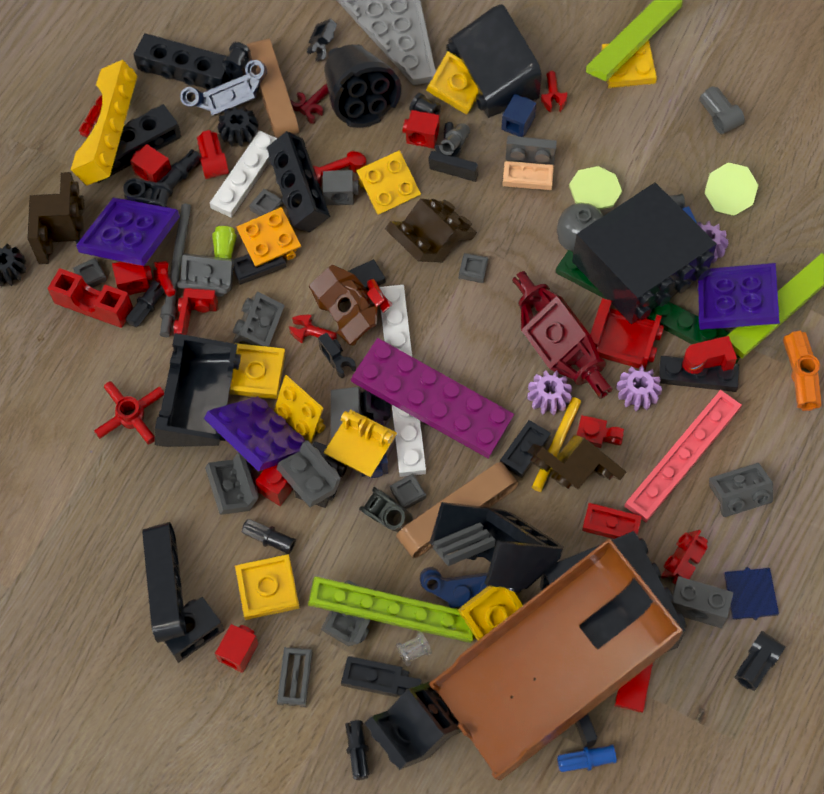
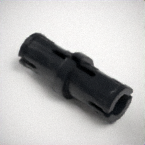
M191 149L179 162H175L171 166L172 169L158 182L165 183L173 189L179 182L189 177V173L201 162L200 158L202 157L197 151Z

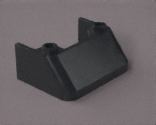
M441 502L430 544L434 545V542L481 523L483 530L489 532V537L495 539V547L467 559L476 560L477 557H483L491 562L485 580V585L503 587L513 592H521L522 589H528L561 558L564 547L560 543L511 512L496 508Z

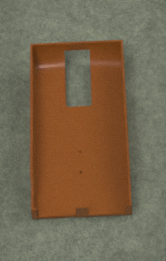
M609 538L463 652L451 667L430 682L429 685L442 697L460 723L458 726L463 734L471 739L493 772L491 774L493 777L501 781L666 653L679 640L682 635V629ZM635 578L652 599L651 606L631 625L600 649H596L581 630L580 624L619 595Z

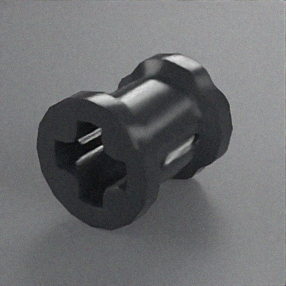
M418 93L410 103L409 110L439 115L441 105L429 101L425 98L424 94Z

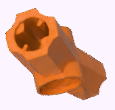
M801 330L792 332L784 336L783 342L792 367L791 377L795 383L797 408L802 409V411H812L821 407L818 376L820 363L813 355L806 332H801ZM801 368L809 370L810 373L802 371Z

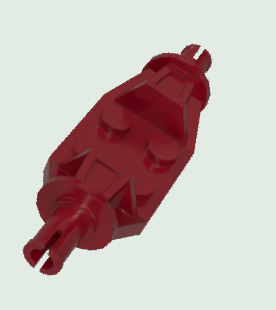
M525 271L518 273L516 276L519 279L514 277L512 282L523 294L518 302V306L521 309V331L550 370L557 371L559 374L573 379L577 385L588 382L599 399L608 395L606 391L611 393L613 388L601 374L606 366V362L599 357L589 332L560 295L552 292L547 284L535 286ZM533 307H535L538 312L535 316H533L531 309ZM576 365L580 370L577 372L571 366Z

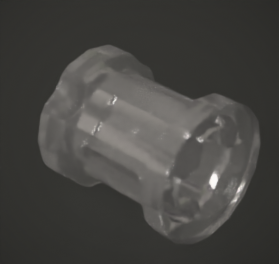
M422 632L417 633V637L403 644L400 642L396 644L399 655L407 667L411 665L412 661L424 655H432L429 643Z

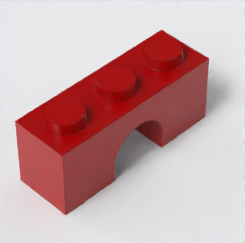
M61 268L58 269L47 288L54 304L120 328L123 327L126 317L133 309L128 292L106 284L102 291H98L87 285L81 275Z

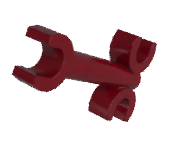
M327 82L307 101L306 96L302 92H298L297 99L300 101L299 103H295L290 99L293 111H300L301 114L306 115L308 122L314 124L316 121L315 116L312 115L313 113H318L321 116L324 115L323 108L318 103L329 94Z

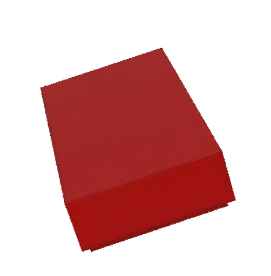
M653 663L617 690L614 706L643 713Z

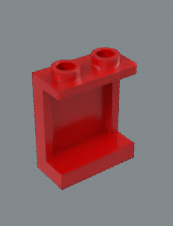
M602 298L590 333L599 357L638 369L643 365L644 370H646L648 361L653 363L657 352V347H653L654 341H660L664 326L660 325L662 316L656 315L655 320L639 319L630 324L618 310L611 309V300Z

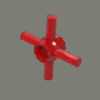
M112 381L107 382L103 388L116 403L115 416L94 430L96 436L101 439L122 424L128 429L135 428L148 445L152 444L155 441V436L143 422L144 409L164 396L162 388L160 386L137 401L131 396L124 397ZM129 410H135L131 415H124Z

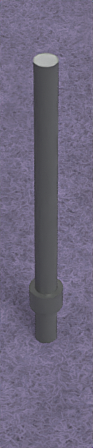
M189 204L181 205L169 276L176 293L172 297L166 295L165 305L161 308L160 317L162 318L160 336L162 337L170 336L172 321L176 318L177 283L180 278L182 255L184 254L191 205Z

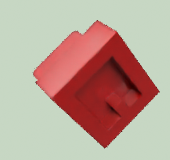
M184 289L183 298L180 297L178 300L180 316L179 320L174 322V334L187 335L192 310L202 313L209 311L217 312L218 300L215 290Z

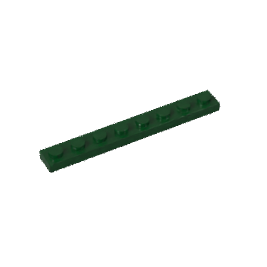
M568 250L556 267L555 273L607 299L572 262L573 252ZM668 302L663 307H656L646 318L655 320L656 315L662 316L660 325L664 326L663 330L690 344L725 337L729 334V332L721 328L700 330L698 316L671 302ZM736 354L737 360H736V363H735V364H737V363L739 362L740 358H741V357H739L737 354Z

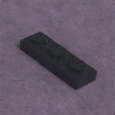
M660 357L658 376L660 377V384L737 392L739 364H735L732 370L723 371L721 365L704 368L698 374H691L684 369L682 364L683 358Z

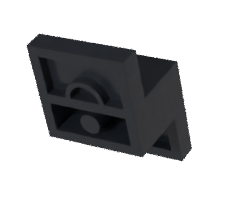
M430 682L407 689L387 711L371 716L364 723L370 730L371 736L379 742L388 754L389 760L399 770L430 758L451 736L462 732L458 726L460 723L439 693L431 688Z

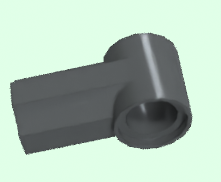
M712 86L700 95V102L712 116L713 125L719 134H724L745 123L741 108L738 105L732 106L718 87Z

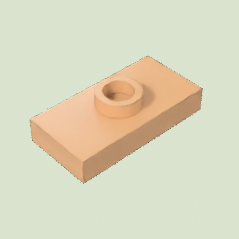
M505 161L503 186L552 190L554 165Z

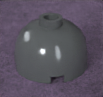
M577 203L566 208L557 223L559 243L566 250L574 252L576 234L603 217V213L589 203Z

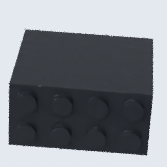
M654 182L576 234L572 262L608 300L612 301L611 304L627 321L633 324L639 319L644 320L656 307L666 305L672 296L678 292L680 294L685 292L691 283L697 279L699 281L704 279L710 272L709 268L715 257L714 252L717 243Z
M633 531L611 540L682 629L681 637L667 652L678 648L686 632L685 628H687L683 615L680 612L677 613L672 604L674 600L668 587H663L659 579L661 578L659 568L655 562L651 563L647 555L648 548L644 539H639L636 532ZM600 545L556 562L541 576L539 586L541 591ZM634 578L619 595L580 624V628L594 647L600 649L642 616L653 601Z

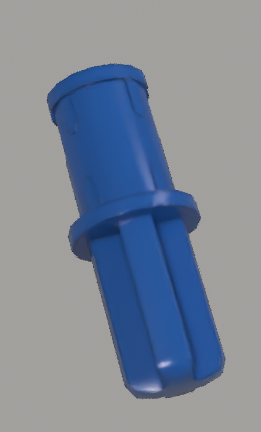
M609 745L593 749L583 747L582 751L558 755L557 763L560 772L584 768L590 771L595 766L617 763L614 746Z

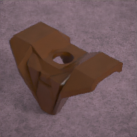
M331 265L309 285L319 308L330 312L339 327L336 333L349 345L355 346L358 339L370 328L377 325L379 306L376 307L367 295L368 290L353 273ZM344 298H349L351 301V307L347 312L340 310V302Z

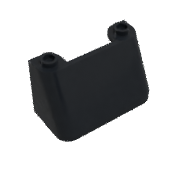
M503 4L492 7L449 38L446 49L462 59L478 87V96L476 97L478 108L481 111L484 110L488 118L505 112L514 94L527 97L532 101L540 99L542 75L539 63Z
M174 334L173 352L170 358V368L163 402L155 425L156 446H219L220 441H225L204 417L208 410L227 405L233 370H239L241 355L236 354L238 344Z

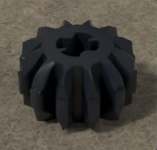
M235 105L232 111L225 109V115H219L217 126L222 140L229 142L232 147L236 143H239L241 147L244 142L251 143L252 138H255L259 127L258 120L255 118L253 111H247L245 106L239 110Z
M8 243L3 248L0 247V287L6 282L12 286L13 280L21 281L20 274L26 273V259L24 255L21 254L17 247L11 248Z

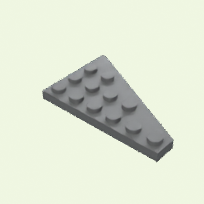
M337 0L413 85L430 83L436 71L420 0Z

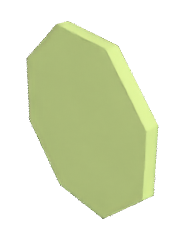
M726 163L709 174L705 195L715 211L735 216L754 204L758 184L748 167Z
M599 166L578 170L569 184L575 203H589L599 210L613 207L622 194L616 174Z

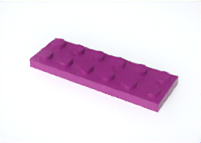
M379 338L376 339L351 378V382L488 459L514 416L512 412Z

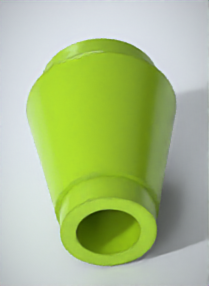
M218 226L215 228V232L212 233L214 255L218 258L231 259L237 239L235 229L229 226Z

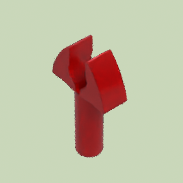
M549 71L546 74L549 93L541 94V103L551 113V102L555 99L559 104V112H561L567 101V92H558L556 73Z
M154 262L157 269L153 270L154 280L160 283L157 287L162 285L168 297L174 296L176 291L168 276V262Z
M370 279L367 282V287L369 288L367 295L376 307L380 306L382 312L385 313L392 306V302L383 295L376 280Z
M299 315L292 318L294 324L304 326L301 329L289 326L291 335L300 343H303L304 338L307 336L318 338L326 332L332 340L337 339L336 332L313 326L311 323L312 315Z

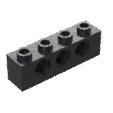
M144 33L133 54L137 69L144 73H153L165 79H174L190 86L195 85L205 88L206 90H211L230 82L222 66L224 58L228 56L147 33Z
M164 104L152 108L144 115L132 119L124 125L110 177L131 166L130 160L133 158V155L146 144L158 151L181 138L178 122Z
M286 131L266 147L270 157L269 161L273 166L276 182L283 196L282 200L287 207L290 223L293 227L310 233L326 221L330 214L303 138Z

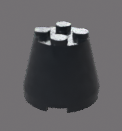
M350 44L330 50L324 72L331 107L335 115L349 127L364 128L379 123L381 121L380 117L385 115L391 107L395 108L400 100L402 86L399 77L389 65L365 50L362 45Z

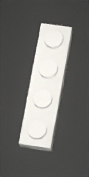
M261 131L257 133L211 200V209L231 218L234 216L269 164L270 157L266 147L277 138Z

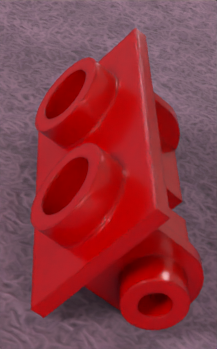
M701 530L686 532L678 539V548L664 563L665 570L661 575L662 579L673 577L672 582L674 584L678 576L690 579L696 567L688 562L689 559L698 564L708 549L707 539L699 536Z

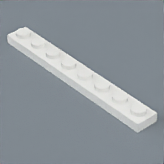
M404 285L379 287L383 295L392 302V306L385 313L381 310L384 342L412 357ZM392 405L394 431L397 432L395 441L399 476H409L412 473L414 475L426 474L420 420Z

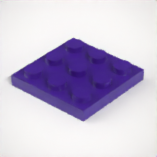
M113 197L76 246L79 253L144 266L180 216L177 209Z
M776 263L709 268V274L704 279L698 280L700 330L780 324Z
M258 396L208 410L204 417L258 471L278 465L280 461L299 452L302 443L305 442L301 434L295 432L283 417L277 415L268 406L267 402Z

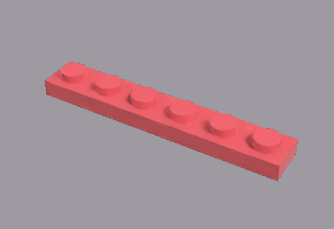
M720 390L626 501L624 507L633 514L642 516V520L647 523L739 412L742 404Z

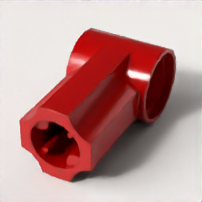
M211 130L203 131L197 136V143L202 156L200 160L205 179L229 174L225 154L221 151L217 132H212Z

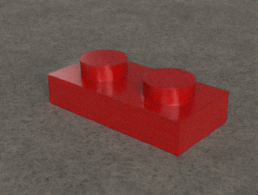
M589 503L582 531L611 539L633 531L638 536L642 516Z

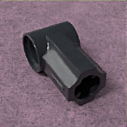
M761 631L749 649V655L739 667L734 678L746 689L755 691L770 667H774L786 646Z

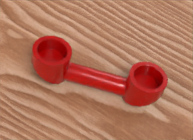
M349 151L345 158L321 167L313 166L321 187L323 171H338L348 167L349 170H353V173H357L356 170L367 166V161L362 153Z

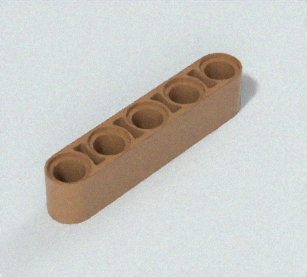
M270 38L246 44L251 51V59L263 62L268 70L267 75L259 86V90L274 137L279 138L286 131L292 134L299 133L297 120ZM257 67L256 73L258 75L261 71L260 67Z
M498 462L408 523L397 533L396 537L412 558H417L433 548V545L430 544V539L441 502L490 508L513 492L519 482L502 462Z

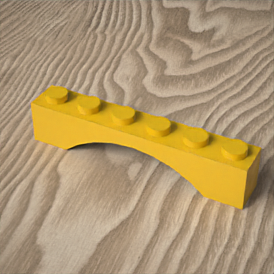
M124 60L102 68L98 76L96 86L100 89L103 98L101 113L91 134L76 151L71 166V171L86 186L110 177L137 80L135 71Z

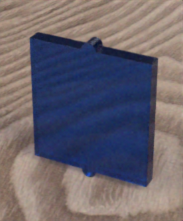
M746 567L744 570L724 573L727 591L733 592L730 605L733 620L747 618L758 620L759 617L779 615L770 568L750 570V568Z

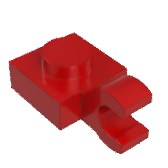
M581 415L577 436L586 438L597 448H602L603 442L621 446L624 429L620 427L606 428L607 420Z

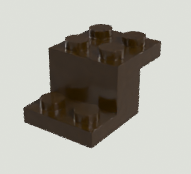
M61 172L59 194L30 195L27 239L38 264H49V254H53V242L80 239V231L84 230L83 217L80 216L81 210H84L85 207L84 197L79 195L78 181L74 182L71 172Z
M420 198L404 221H390L385 228L418 262L443 263L459 240H472L477 234L471 227L472 223L454 211L456 209L454 205L447 200L438 201L433 198L431 200Z
M573 435L557 457L544 447L534 443L527 451L533 456L530 459L533 464L541 470L553 472L551 478L567 489L572 486L579 490L593 471L608 480H611V478L621 480L627 473V471L586 438Z

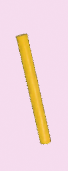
M576 397L571 398V402L548 451L555 457L558 456L581 404V400ZM539 470L532 485L535 491H542L550 470L548 472Z

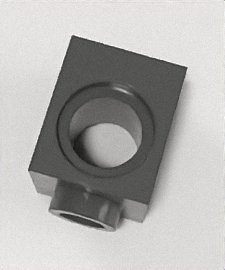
M353 170L323 171V197L326 205H354V195H358V180H353Z

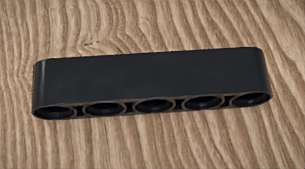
M166 522L142 530L151 627L157 643L187 634L176 536L172 524Z

